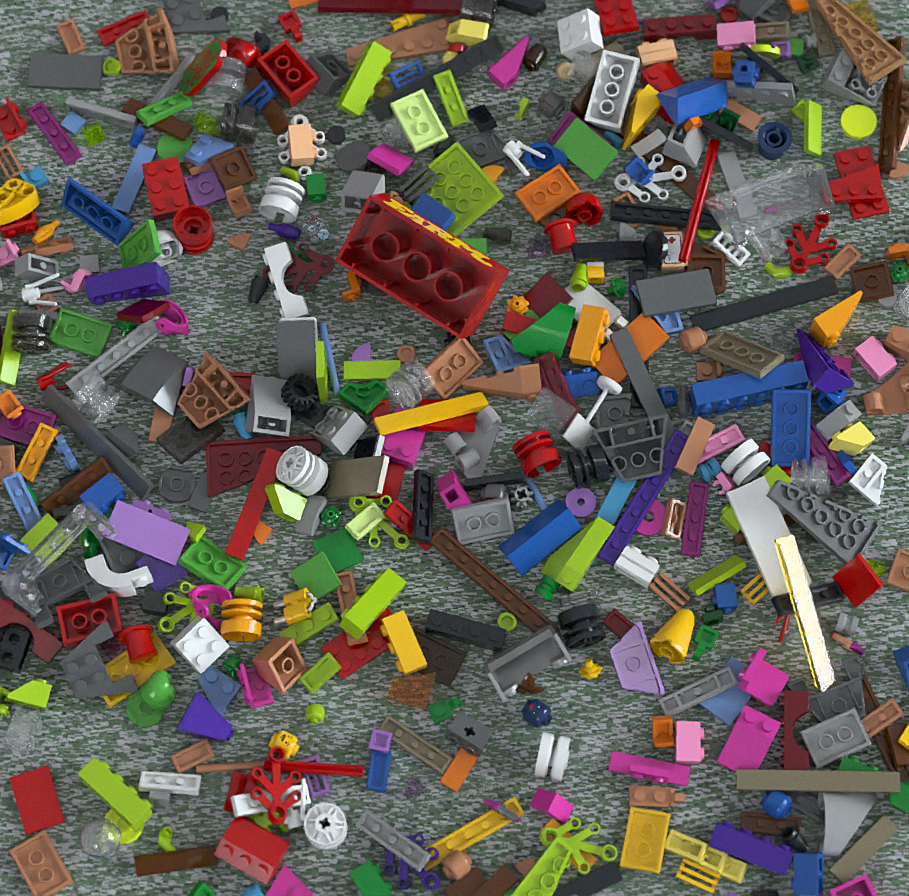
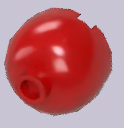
M577 193L566 204V218L576 220L577 224L588 223L587 226H594L602 219L603 210L601 202L592 193Z

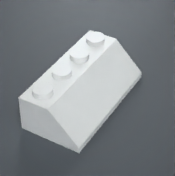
M603 50L584 119L586 122L601 129L621 134L640 65L639 58Z

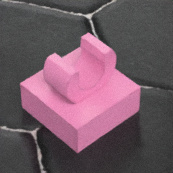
M725 471L720 472L716 476L718 480L713 483L714 487L719 484L722 485L723 488L719 492L720 495L738 488L737 484L732 480V476L728 475Z

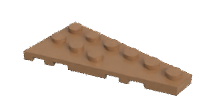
M839 0L815 1L814 4L869 86L905 63L906 57Z

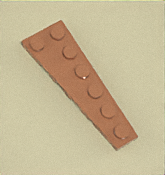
M447 16L373 41L392 52L390 55L391 61L447 52L449 45L452 44L446 40L449 24H451L450 18ZM367 43L345 49L349 68L356 66Z

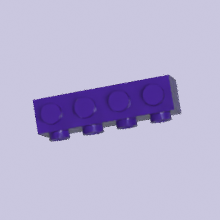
M722 820L721 823L717 822L708 846L783 876L786 875L794 854L793 851H790V846L779 843V846L771 843L772 839L763 835L757 838L752 836V831L742 827L741 830L733 828L734 824Z

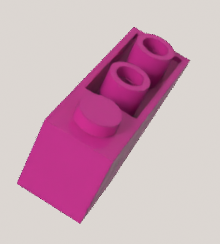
M528 36L523 40L520 39L511 51L505 52L501 60L493 63L489 68V79L502 91L507 90L517 81L529 46Z

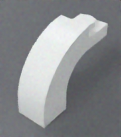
M103 554L84 560L89 575L108 594L114 593L116 597L137 595L135 588L144 587L153 582L152 575L147 566L120 574L110 571Z

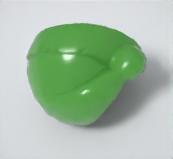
M157 670L142 684L140 689L141 697L150 708L164 710L173 704L176 694L173 685L170 683L172 681L170 673H167L165 670Z

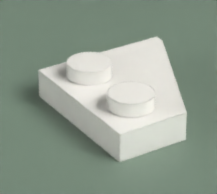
M872 453L849 480L848 484L875 506H878L881 501L879 499L884 485L883 478L886 474L887 465Z

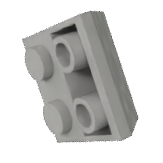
M687 122L679 125L674 124L661 154L695 168L707 139L699 127L686 132L683 126Z
M353 170L342 190V210L360 213L369 195L385 193V175Z
M334 405L328 410L323 420L315 426L311 434L332 451L345 455L368 426L355 411Z

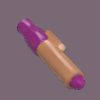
M830 632L832 639L842 644L850 652H856L861 655L865 652V649L837 632Z

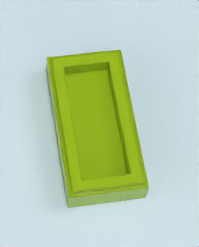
M327 653L299 679L310 693L313 694L342 667L331 653Z

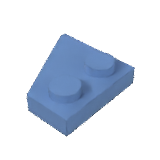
M63 435L56 436L57 444H55L59 455L64 454L66 459L63 462L67 470L72 469L73 473L76 470L81 471Z

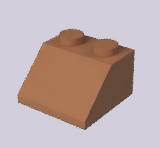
M275 637L252 659L259 676L280 693H285L308 670L293 638Z

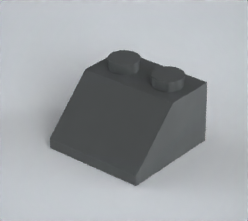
M332 52L310 55L306 61L319 77L315 87L317 92L323 96L335 93L348 82L352 74Z

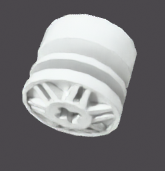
M271 177L268 179L267 187L265 188L266 195L262 197L259 211L262 215L272 220L275 219L276 212L285 214L283 223H294L297 219L299 205L302 203L305 190L301 185L290 179Z
M293 446L280 457L276 474L282 483L292 487L301 495L310 496L319 491L324 485L328 476V466L322 459L313 455L304 447Z
M317 804L309 809L304 819L307 839L318 849H335L343 843L347 836L348 827L345 815L334 804ZM326 821H328L330 827L326 826V828L323 829L321 823L324 824Z

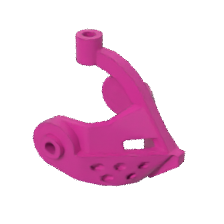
M169 299L163 300L169 302L170 308L163 312L167 319L159 318L156 320V328L162 331L161 334L187 335L189 333V323L184 311Z
M212 584L196 586L188 592L196 614L213 624L214 629H221V620L212 618L209 615L207 606L212 603H222L225 600L232 599L230 591ZM197 596H207V598L198 599Z

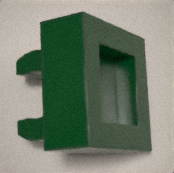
M813 49L795 57L802 74L820 66Z
M725 107L716 124L733 132L741 115Z
M713 603L705 605V613L702 614L701 618L702 624L711 626L722 623V610L715 611Z

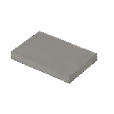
M508 496L451 508L456 539L462 545L515 533Z
M855 707L800 731L816 769L872 745Z

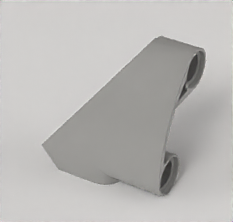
M487 406L478 413L475 420V433L461 432L458 434V432H454L444 440V444L455 457V463L466 479L483 476L501 424V418L492 406Z
M819 792L817 804L820 810H824L825 825L824 831L817 840V853H823V856L840 855L877 799L871 793Z

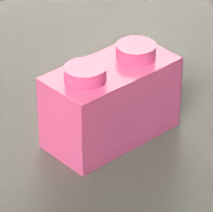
M754 21L717 24L719 49L733 51V49H738L742 42L749 48L752 45H756Z
M873 336L856 347L852 354L876 382H879L891 373L897 365L894 356L890 353L888 354L881 341Z
M676 721L675 764L699 765L701 759H704V747H701V740H704V728H701L700 722Z

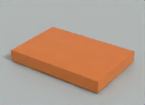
M558 164L514 192V196L533 221L537 223L565 205L573 195L581 193V191L563 167Z

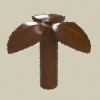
M527 673L521 682L522 686L516 688L518 693L526 694L529 691L531 695L545 690V687H535V680L531 673Z

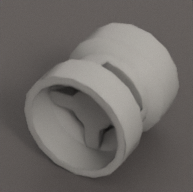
M840 612L834 631L842 632L844 630L847 635L854 636L859 618L854 616L847 618L845 613Z

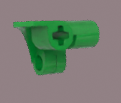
M561 302L557 303L544 316L511 338L514 350L532 357H539L553 351L557 362H559L571 329L576 308Z

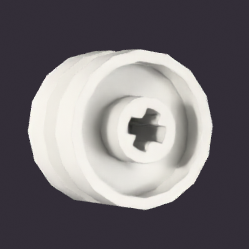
M752 439L747 440L736 448L721 465V468L728 475L734 473L732 480L738 487L744 486L751 481L771 460L764 452L757 453L759 446Z
M543 732L534 776L544 778L547 774L548 766H552L551 779L562 781L563 772L568 763L570 753L568 748L571 738L560 736L555 748L552 747L554 735Z

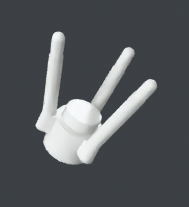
M514 141L508 142L503 152L513 160L525 176H530L529 172L518 160L523 153L521 148L541 158H545V155L524 145L520 141L517 143Z
M59 273L25 285V288H22L24 302H28L29 305L56 306V302L40 301L37 299L40 298L42 293L61 290L65 287L56 286L39 290L36 286L58 277Z
M305 778L301 782L300 814L299 810L293 811V807L288 809L289 812H287V818L284 821L288 829L304 825L303 820L306 816Z

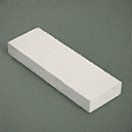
M141 771L138 788L139 791L144 792L156 791L199 795L201 775Z

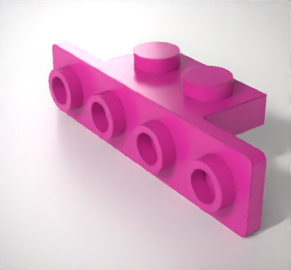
M613 751L611 753L609 771L630 775L638 780H644L645 778L658 784H664L665 782L686 787L688 785L690 767Z

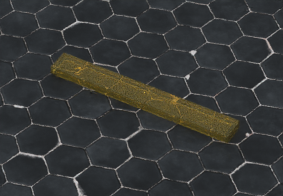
M794 534L774 541L817 691L823 692L837 686L796 540Z

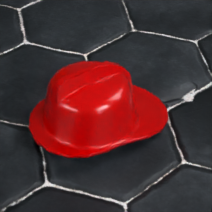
M230 37L225 41L227 45L226 55L235 67L245 69L258 66L257 59L261 57V52L254 43L237 37Z

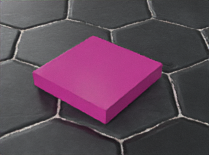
M382 143L367 155L368 160L396 176L410 168L415 161L386 143Z

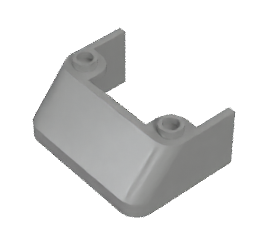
M548 625L492 657L483 666L500 697L505 701L507 700L506 697L516 693L517 684L522 682L527 673H531L533 676L551 664L552 666L557 665V667H560L573 660L552 625Z

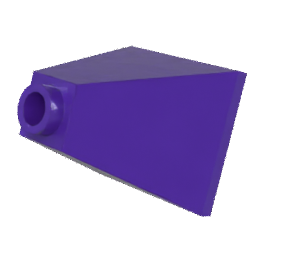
M198 692L193 696L175 732L220 742L225 740L229 742L234 733L231 730V724Z

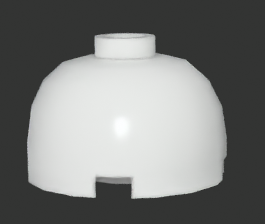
M164 229L157 231L162 254L152 261L157 262L161 267L176 261L169 259L177 257L178 254L181 256L183 251L181 242L176 235Z

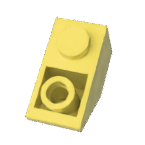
M460 19L449 24L446 40L452 44H462L468 48L486 40L489 24Z
M859 421L855 425L849 424L842 433L840 431L835 433L831 437L833 441L828 447L834 451L843 450L846 454L856 456L865 450L875 437Z

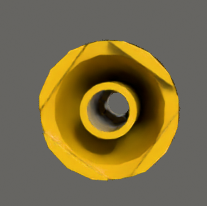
M679 609L650 639V649L657 657L662 659L663 655L671 659L668 662L671 664L683 663L687 655L696 620L694 613L689 609Z

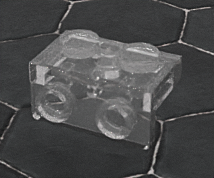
M769 219L765 220L760 226L749 228L744 232L763 263L780 258L788 250L787 245Z

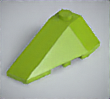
M598 516L554 552L541 570V573L574 592L615 526Z

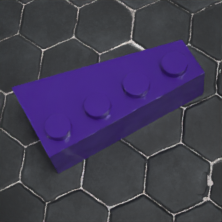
M157 262L85 277L87 299L95 305H103L105 302L170 295L168 273Z

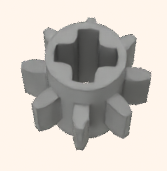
M517 485L516 491L511 490L510 494L514 497L510 499V503L515 502L516 509L519 506H523L526 509L527 503H533V500L529 498L533 496V491L529 492L527 485L525 487ZM522 494L525 495L522 499H518Z

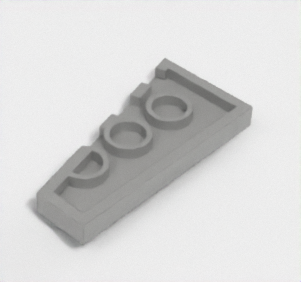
M724 80L727 81V97L734 96L795 106L796 104L792 83L756 82L755 88L736 87L734 81Z

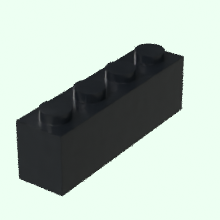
M431 608L425 625V632L499 653L502 651L507 630Z

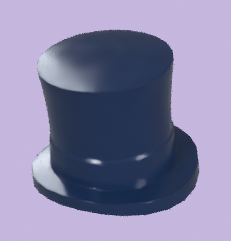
M768 122L761 126L757 135L758 150L761 156L767 160H777L784 155L792 143V133L785 125L778 122Z

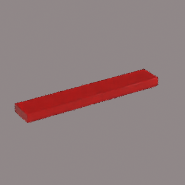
M267 448L226 548L225 555L244 561L268 501L265 487L275 483L277 479V464L284 453Z

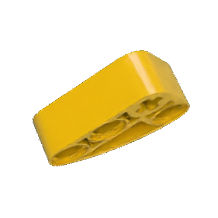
M14 178L8 180L0 188V225L24 217L40 204L36 187L33 184Z

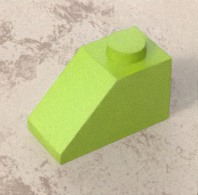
M37 678L36 681L32 680L9 693L5 697V701L44 711L52 685L48 684L46 680Z

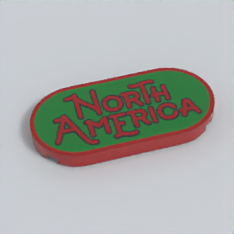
M219 38L213 39L189 64L181 80L182 94L190 97L196 95L223 65L222 57H225L227 54L226 42Z

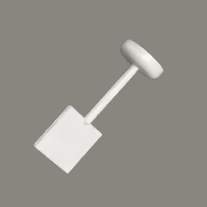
M599 376L597 384L603 392L587 418L584 419L577 413L562 436L574 448L579 447L581 451L592 436V430L595 429L589 422L607 393L619 395L622 391V387L617 382L606 376Z

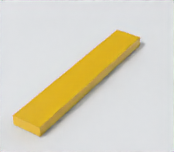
M481 391L374 418V424L379 435H385L478 412L489 406V403Z
M515 796L503 803L508 810L517 814L518 817L525 814ZM488 811L425 848H436L439 851V857L436 860L429 859L423 868L429 871L441 864L442 859L452 851L459 850L461 852L513 821L498 812ZM435 850L430 851L431 857L435 856Z

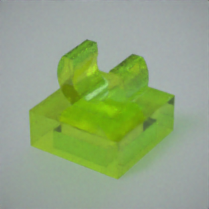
M98 122L81 129L89 147L106 140Z

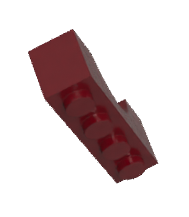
M715 14L643 19L642 24L643 42L655 43L662 38L668 40L677 36H690L697 41L716 39L717 34Z
M5 597L4 600L0 598V630L12 625L27 629L34 639L33 654L49 665L63 647V643H61L62 638L55 633L49 634L45 631L46 627L38 630L35 623L29 619L30 615L22 609L20 611L13 607L15 604Z
M784 691V696H780V708H784V716H780V728H784V736H780V748H784V756H780V768H784V770H809V751L801 748L793 738V728L796 721L809 713V692Z

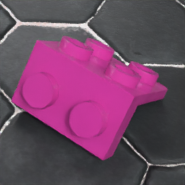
M760 647L757 654L753 652L747 661L750 664L748 669L744 667L738 676L741 681L737 688L767 706H773L789 676L764 661L763 658L767 651Z
M240 663L241 669H237L241 686L245 685V688H242L245 704H250L251 709L274 704L270 685L259 676L256 667L245 669L244 663Z

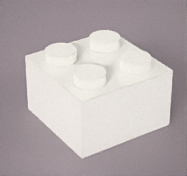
M588 8L557 21L561 54L569 59L575 60L603 48L599 16Z
M199 615L170 642L192 668L201 674L230 647L207 620Z

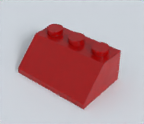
M287 39L257 59L258 68L291 108L304 100L319 81L316 73Z
M670 62L655 63L642 71L640 76V83L644 88L649 84L659 93L686 84ZM661 105L660 110L670 123H673L665 108Z
M240 816L234 818L223 835L214 855L267 885L277 873L290 842L248 818Z

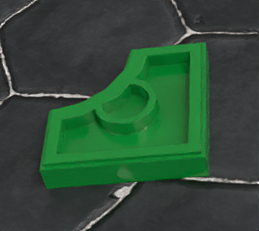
M377 379L367 384H355L349 381L337 392V397L367 416L391 393V388Z

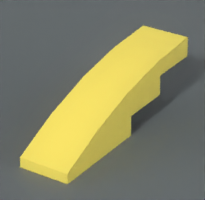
M672 829L666 840V850L741 884L748 868L747 863L732 858L727 853Z

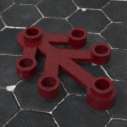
M306 243L299 244L298 252L302 255H307L315 262L306 263L290 250L293 263L296 265L287 267L284 275L297 273L291 283L286 285L287 290L292 285L294 286V291L290 293L295 294L298 285L309 271L316 270L311 279L306 280L303 284L306 291H313L320 277L334 269V260L328 255L319 256L309 249ZM302 246L307 247L305 252H301L300 248ZM323 261L328 262V266L325 268L322 267ZM267 266L263 269L262 275L270 281V278L266 275L267 271L270 270V267ZM309 282L313 284L311 289L306 288V284Z

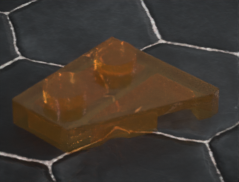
M437 673L395 678L392 681L387 698L426 710Z

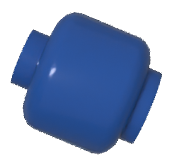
M781 791L766 792L762 798L763 810L775 819L786 818L793 808L792 800Z

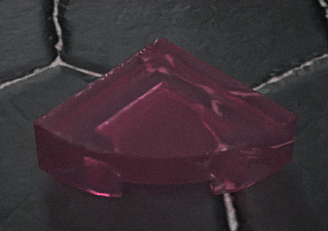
M116 641L100 644L110 660H113L127 650L123 644Z

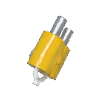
M307 588L284 595L283 600L273 603L275 609L286 606L284 608V616L274 619L275 625L285 622L291 625L311 618L313 605L317 602V597H313V594Z

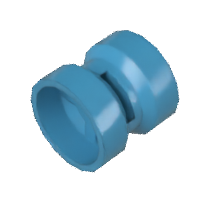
M714 457L708 459L707 463H701L696 467L697 473L704 483L722 472L718 461Z

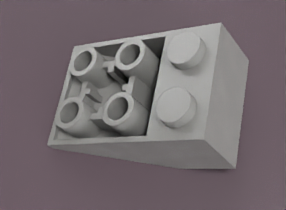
M841 49L833 57L820 87L842 98L874 107L888 76L885 75L869 86L848 53Z
M252 375L249 395L251 400L248 403L245 432L289 437L291 408L287 406L288 402H283L285 397L281 398V389L287 380Z

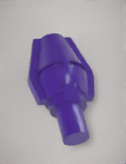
M270 222L268 226L269 230L276 231L277 235L286 239H297L302 233V230L291 224H275Z

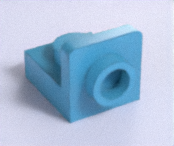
M40 166L26 174L23 171L19 172L20 180L33 184L36 190L50 182Z

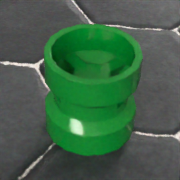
M544 574L541 579L543 584L538 585L534 591L551 601L554 593L553 590H558L561 584Z

